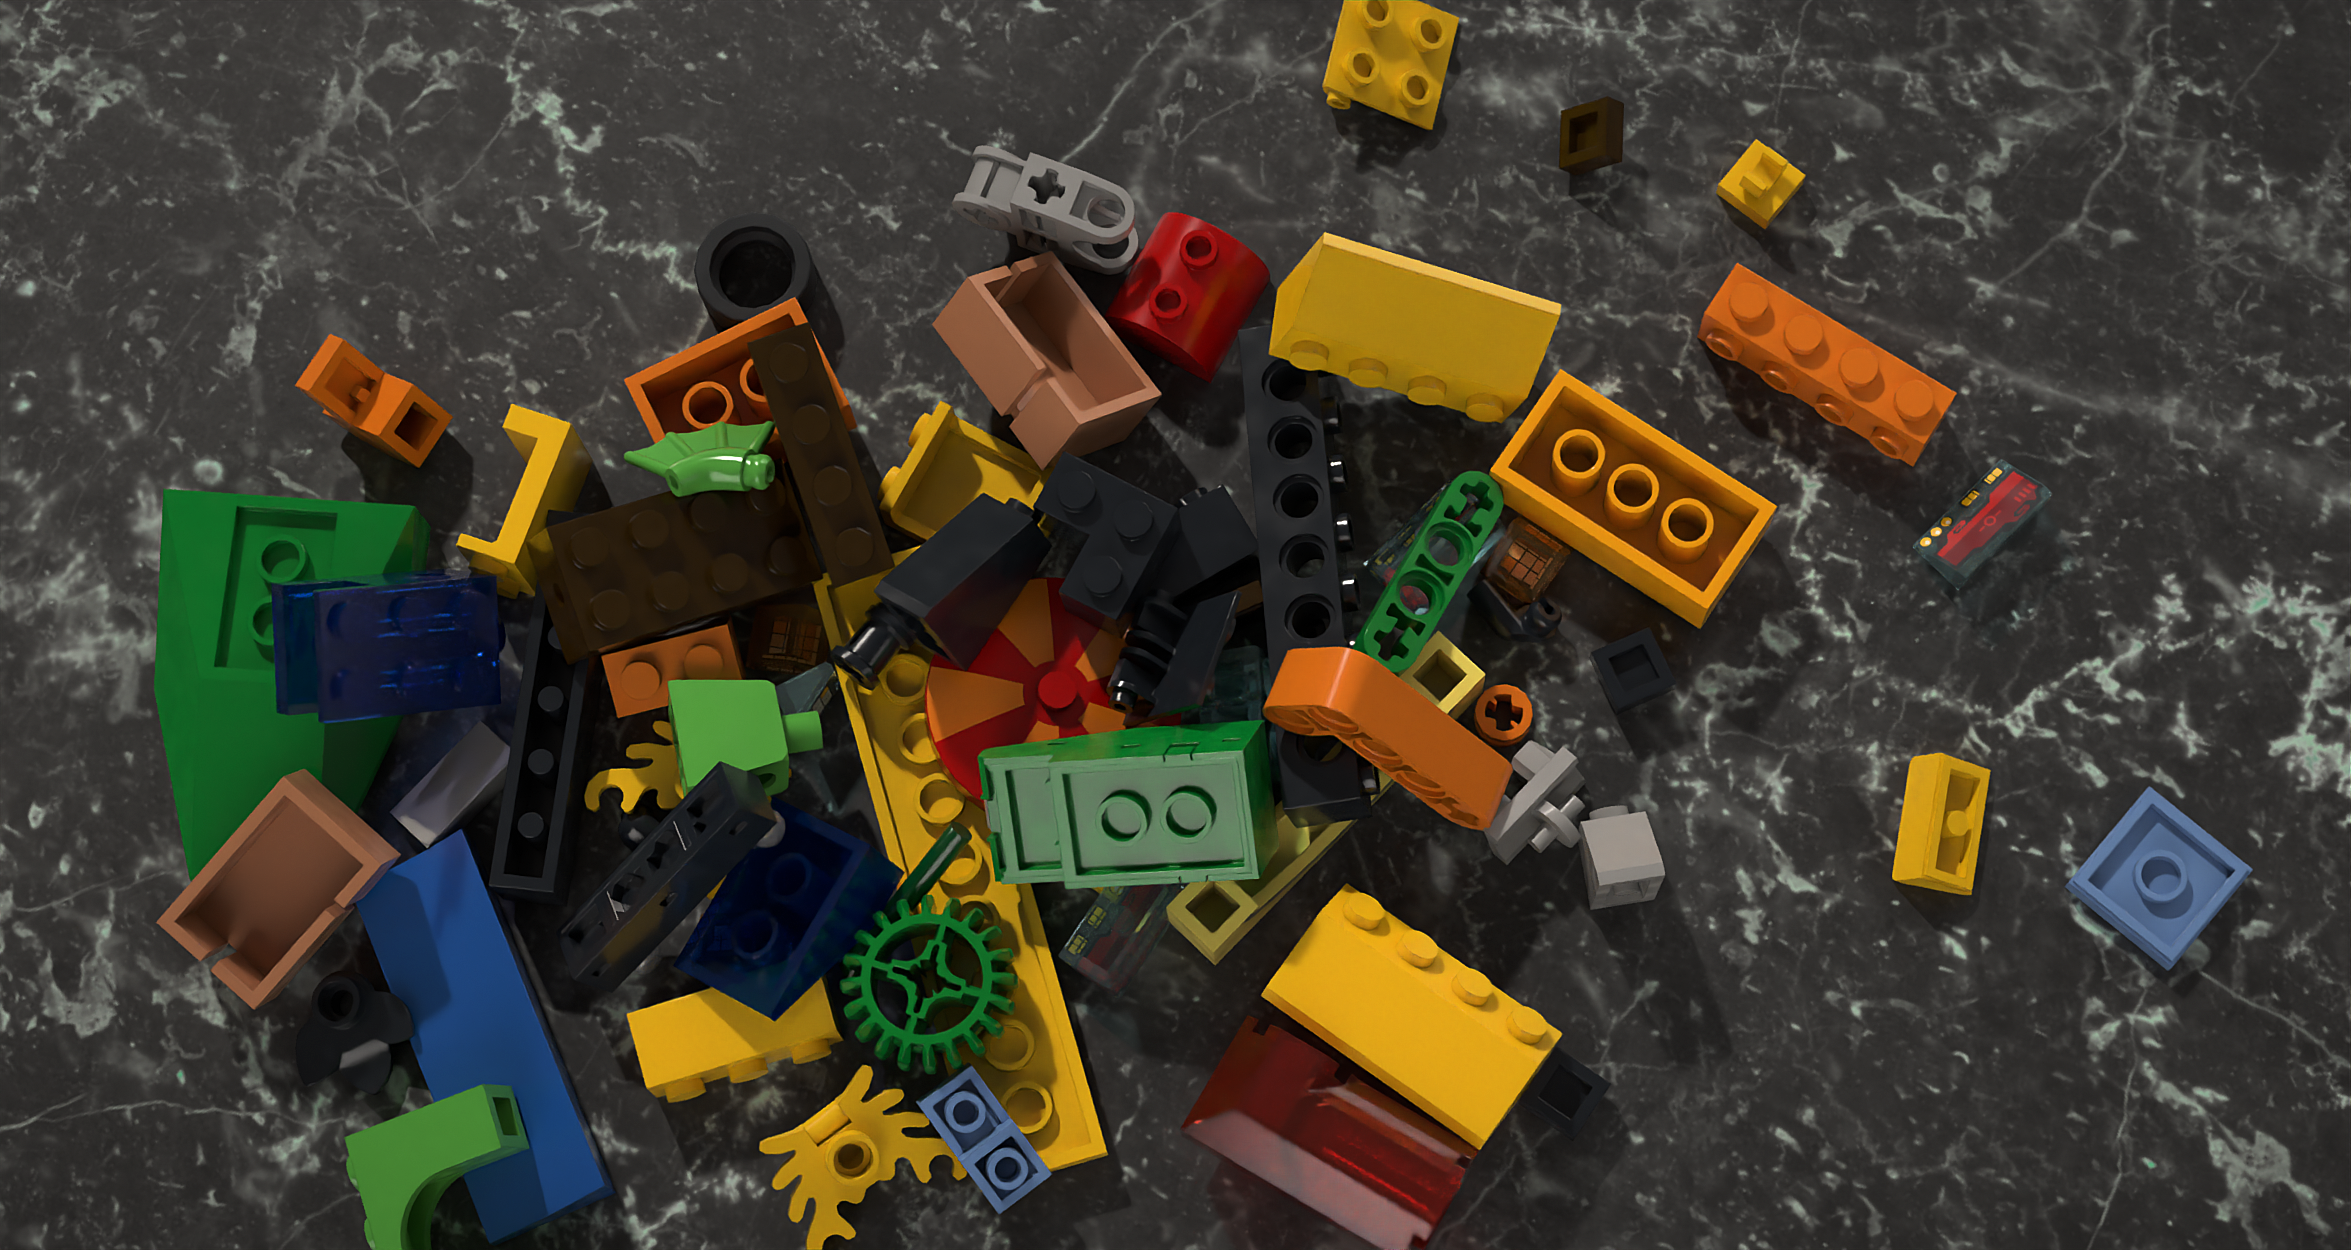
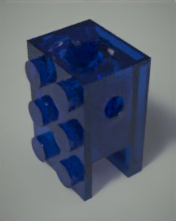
M446 568L271 583L277 713L289 716L318 712V722L333 723L501 704L499 653L505 647L506 632L503 621L498 617L497 576Z

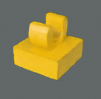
M1756 139L1718 184L1716 194L1759 226L1766 229L1803 185L1806 175L1792 166L1788 160Z

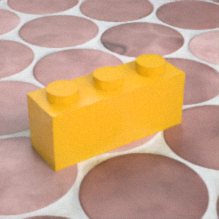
M816 956L626 1014L646 1088L657 1098L666 1095L669 1103L697 1097L706 1092L704 1083L729 1076L731 1083H741L759 1078L769 1072L767 1064L788 1057H792L794 1064L821 1059L832 1053L831 1044L844 1041L824 968Z

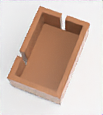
M1052 251L1014 262L1010 269L1005 265L967 277L932 324L1001 417L1011 414L1014 418V421L1009 426L1042 471L1056 466L1064 451L1078 458L1124 441L1162 396L1158 388Z
M302 769L282 777L156 923L200 962L223 951L228 944L236 949L237 952L219 960L210 971L255 1010L281 993L353 911L355 906L352 904L368 894L401 854L306 769Z

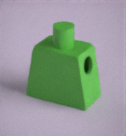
M768 680L667 681L668 716L684 798L719 761L757 775L767 797L781 793L789 786L788 754L823 749L822 729L818 711L781 715L775 685Z

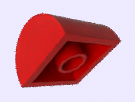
M1167 212L1162 215L1103 318L1116 335L1211 383L1236 340L1238 330L1243 328L1270 281V272L1265 263L1251 249L1225 231L1190 215Z

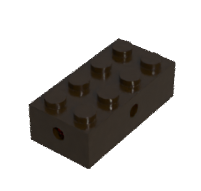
M782 458L773 460L775 476L773 481L769 482V486L764 490L753 487L749 491L710 490L681 497L675 496L672 491H667L546 527L528 540L525 544L567 665L799 593L824 579Z

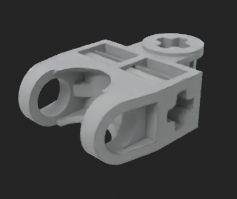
M983 145L975 148L972 155V161L975 166L964 192L957 193L952 202L953 209L962 217L980 226L1016 235L1018 246L1040 254L1052 251L1059 261L1106 275L1123 272L1134 263L1139 251L1138 235L1134 228L1135 208L1130 195L1123 188L1088 172L1030 152L1027 161H1024L999 148ZM1112 200L1119 203L1125 211L1124 218L1120 217V214L1103 207L1098 202ZM1125 238L1129 242L1125 253L1115 259L1102 258L1093 249V244L1097 245V243L1114 244Z

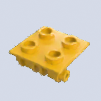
M1344 0L1322 85L1323 91L1328 95L1326 103L1331 107L1345 110L1350 108L1352 101H1357L1428 131L1432 130L1459 17L1418 0Z

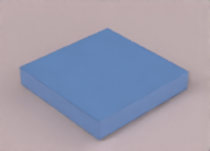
M2149 786L2064 887L2168 971L2175 965L2253 869Z

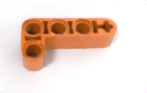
M1321 647L1288 650L1262 709L1264 716L1270 722L1287 731L1308 736L1334 735L1443 817L1466 828L1483 830L1485 827H1491L1513 772L1512 764L1381 663L1354 649L1346 647Z

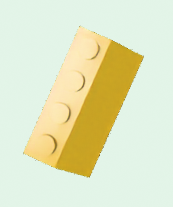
M1324 232L1277 289L1268 355L1289 360L1293 366L1308 371L1322 370L1349 378L1353 384L1360 387H1380L1404 394L1411 401L1418 404H1438L1465 412L1469 418L1475 421L1502 423L1528 398L1559 320L1561 304Z
M1347 883L1319 912L1261 994L1264 999L1478 1150L1483 1147L1529 1087L1563 1035V1033L1547 1023L1537 1011L1515 1001L1491 984L1484 974L1475 969L1468 968L1439 948L1428 935L1412 929L1383 909L1375 898L1365 893H1360Z

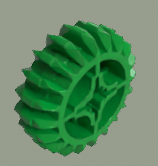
M924 895L922 897V914L913 915L906 899L896 902V909L901 917L900 920L891 924L887 916L883 912L878 911L873 915V919L881 933L876 938L863 930H859L855 934L856 941L862 948L867 950L866 955L847 953L844 956L843 962L846 967L861 973L860 977H848L840 981V989L844 994L861 996V998L847 1004L844 1007V1013L849 1020L869 1017L859 1025L855 1034L862 1043L871 1041L882 1034L874 1049V1054L882 1061L888 1058L897 1047H900L898 1066L901 1070L909 1071L917 1053L923 1054L922 1062L927 1074H935L937 1072L938 1054L940 1053L947 1054V1059L954 1070L963 1067V1059L958 1048L968 1043L972 1052L977 1057L984 1056L987 1050L977 1035L982 1030H985L992 1037L1000 1039L1005 1033L1003 1026L991 1017L993 1012L1004 1015H1013L1015 1012V1003L1007 997L998 995L1000 991H1011L1019 987V979L1016 974L998 972V970L1009 966L1015 961L1013 951L1010 948H1002L990 952L1003 938L1001 929L998 926H993L977 934L985 918L983 912L978 908L970 911L963 921L960 922L961 903L959 899L951 897L945 904L942 915L937 914L935 899L932 895ZM934 935L933 940H928L925 950L916 959L910 961H899L896 959H892L891 962L886 961L905 942L919 936ZM954 939L967 945L980 959L983 972L982 988L971 986L967 980L951 973L950 969L953 958L951 948ZM937 966V974L940 980L950 989L944 987L939 994L932 989L933 997L922 999V993L919 988L910 980L916 981L921 974L927 979L926 972L935 970ZM878 980L891 983L894 989L908 994L906 1010L908 1020L905 1030L896 1027L883 1016L877 996ZM967 1006L974 1008L955 1027L941 1033L925 1035L926 1028H931L936 1015L943 1009L948 1007L966 1009Z

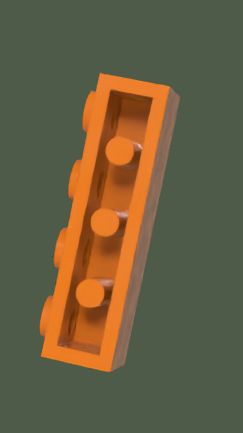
M1739 263L1735 265L1704 312L1697 338L1704 341L1719 356L1727 360L1739 362L1759 374L1774 389L1794 395L1814 407L1826 420L1851 429L1869 440L1881 453L1894 459H1901L1912 467L1945 418L1957 394Z

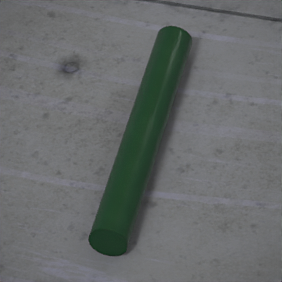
M952 821L884 906L881 912L887 916L891 924L901 919L896 909V902L906 899L913 913L921 903L922 897L930 892L969 843L972 835L965 826ZM874 920L865 930L874 938L881 933ZM856 942L848 953L865 956L867 950ZM844 958L839 963L840 970L847 977L861 976V973L846 967L843 962Z

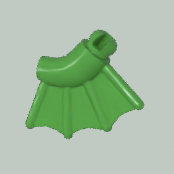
M720 421L716 425L696 432L677 434L668 432L665 438L648 448L626 452L624 460L628 464L666 478L670 490L678 497L710 490L749 491L752 487L764 490L769 486V482H772L774 479L775 465L770 456L761 453L773 435L775 425L772 421L748 426L727 424Z

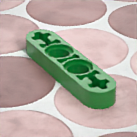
M1480 471L1464 472L1441 493L1355 639L1354 650L1372 657L1398 677L1416 661L1502 512L1504 505L1503 493L1498 483L1489 475ZM1471 493L1478 499L1475 507L1477 511L1462 525L1454 520L1460 515L1466 504L1467 498L1465 496ZM1442 537L1454 546L1458 558L1455 565L1445 566L1438 563L1432 557L1428 544L1431 538ZM1414 586L1419 588L1429 601L1428 613L1416 615L1409 612L1400 600L1401 587ZM1393 627L1404 631L1391 648L1390 654L1393 657L1388 661L1383 660L1378 655L1381 648L1379 642L1392 631Z

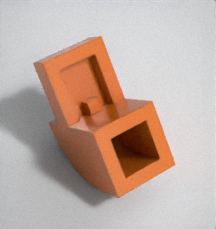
M329 334L295 384L298 389L324 408L323 414L345 430L385 454L416 468H420L453 418L451 414L414 384L385 373L346 340Z

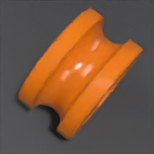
M1507 684L1495 685L1484 691L1477 701L1474 714L1475 729L1479 736L1489 745L1500 748L1511 747L1521 742L1529 732L1533 717L1532 704L1527 695L1519 688ZM1497 702H1509L1511 713L1521 715V722L1517 724L1515 721H1511L1508 731L1497 730L1496 720L1491 717H1485L1487 708L1494 712Z

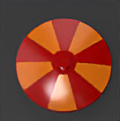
M1046 577L1030 579L967 671L958 668L935 654L931 660L924 694V719L931 748L940 767L952 784L971 803L984 812V800L980 798L983 791L978 755L986 748L1132 728L1175 726L1181 724L1182 712L1128 728L1122 725L1126 713L1118 712L1108 705L1110 696L1107 694L1106 688L1110 682L1117 660H1120V650L1128 646L1125 642L1126 634L1134 629L1129 626L1123 638L1120 639L1065 611L1059 589L1066 578Z

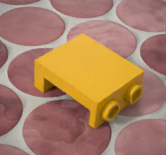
M940 401L932 415L924 413L915 424L908 441V446L912 450L901 469L893 466L883 479L877 494V499L881 501L879 509L886 525L924 544L982 493L1004 504L1009 498L1017 499L1034 511L1033 505L1055 466L1042 471L1030 454L958 418L954 413L953 406ZM1040 528L1045 537L1048 538L1050 532Z
M511 404L502 427L527 464V467L498 539L490 543L461 533L456 547L469 562L468 569L483 578L481 582L482 587L498 595L516 599L519 591L535 596L537 575L525 543L546 527L548 510L573 512L593 459L571 423Z

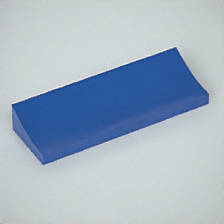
M460 829L422 853L388 870L368 894L356 902V905L391 994L398 996L408 1006L412 1015L415 1035L409 1040L434 1103L481 1084L512 1086L530 1148L463 1174L488 1241L493 1246H496L616 1192L496 893L489 886L490 878L475 841L463 829Z

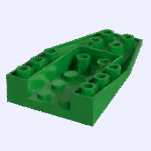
M163 489L154 692L191 882L283 776L306 769L357 815L408 708L431 526L415 506Z

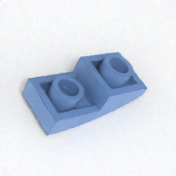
M969 1062L916 1101L998 1214H1001L1052 1175L1026 1137Z

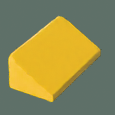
M1944 753L1914 756L1911 759L1892 871L1893 880L1918 887L1961 895H1972L1991 770Z

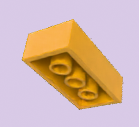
M1562 369L1558 371L1489 472V476L1498 483L1503 493L1504 504L1699 629H1701L1768 530L1777 506Z

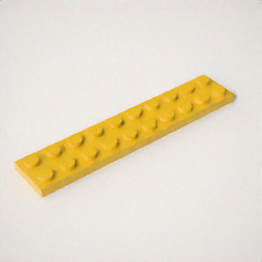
M920 546L891 554L895 567L835 589L832 587L827 573L822 574L824 579L813 584L831 651L836 645L844 647L866 622L865 612L871 605L882 602L874 593L879 582ZM915 642L909 650L900 649L878 675L880 683L873 691L856 683L835 664L897 890L952 821L962 824L970 831L972 839L927 895L934 897L937 914L939 915L943 914L945 904L951 897L959 899L961 903L960 922L974 908L980 909L985 918L977 934L993 926H998L1003 933V938L999 944L990 952L1002 948H1010L1015 957V961L1012 964L998 970V972L1016 974L1019 979L1018 988L998 993V995L1007 997L1015 1003V1012L1013 1015L993 1012L991 1016L1003 1026L1005 1033L998 1039L982 1030L977 1036L983 1042L987 1052L980 1058L972 1052L968 1043L958 1048L963 1059V1066L969 1062L974 1067L1050 1172L1107 1156V1148L1031 883L1001 884V882H995L990 842H987V837L992 832L987 826L986 812L971 803L958 791L940 767L931 748L924 719V694L928 671L934 654ZM921 903L914 910L913 915L922 914ZM924 935L911 939L916 958L923 953L928 940H933L934 935ZM954 939L951 948L953 955L951 973L967 980L971 986L982 988L983 972L980 959L967 945ZM937 966L935 970L926 972L927 979L921 974L927 998L933 997L932 989L937 994L944 987L950 989L940 980L937 974ZM967 1006L966 1009L960 1007L943 1009L933 1020L936 1032L941 1033L955 1027L974 1008ZM942 1053L948 1075L950 1076L957 1070L952 1068L947 1059V1054Z

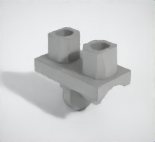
M1531 740L1513 757L1511 762L1513 766L1512 774L1523 782L1525 786L1512 800L1505 794L1503 795L1491 827L1483 829L1493 854L1506 865L1528 843L1536 851L1542 853L1555 838L1569 848H1572L1581 839L1579 831L1571 821L1585 808V805L1575 794L1586 782L1576 768V765L1579 763L1577 757L1566 748L1562 747L1554 754L1552 751Z

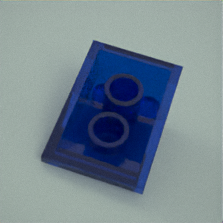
M773 797L770 805L778 823L727 874L673 966L765 1017L776 1021L858 943L855 939V934L859 930L869 932L875 925L873 915L878 911H883L905 872L870 844Z

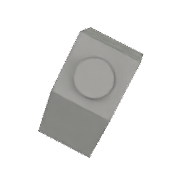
M1622 805L1604 807L1590 812V820L1581 821L1578 829L1581 835L1578 845L1590 910L1654 900L1665 877V870L1646 812L1629 814L1628 807Z

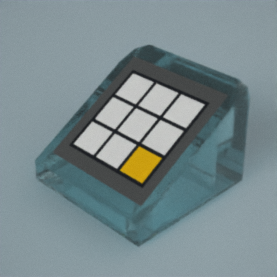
M824 662L776 686L775 690L778 703L784 715L817 710L820 718L841 685L831 663Z

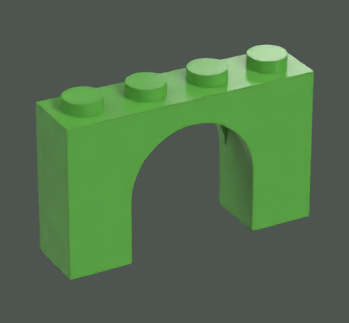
M481 1084L344 1137L349 1153L346 1162L347 1172L353 1186L361 1195L367 1216L364 1223V1231L370 1248L372 1250H432L430 1231L433 1213L439 1199L451 1183L471 1170L530 1148L512 1086Z

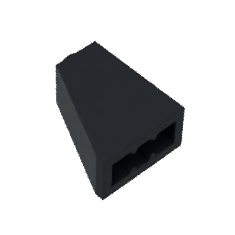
M982 493L885 576L875 588L874 593L917 645L967 671L1053 546L1038 527L1041 518L1030 507L1014 498H1009L1004 504Z

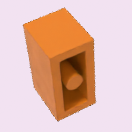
M731 615L719 617L601 655L618 718L668 706L667 681L745 680L747 676Z

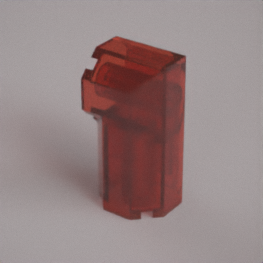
M1247 1015L1181 1126V1136L1373 1250H1412L1410 1249L1411 1245L1420 1250H1425L1462 1185L1460 1181L1467 1170L1460 1167L1458 1163L1470 1170L1479 1150L1363 1083L1353 1074L1350 1075L1344 1085L1333 1077L1340 1065L1329 1056L1271 1024L1263 1036L1259 1034V1019Z

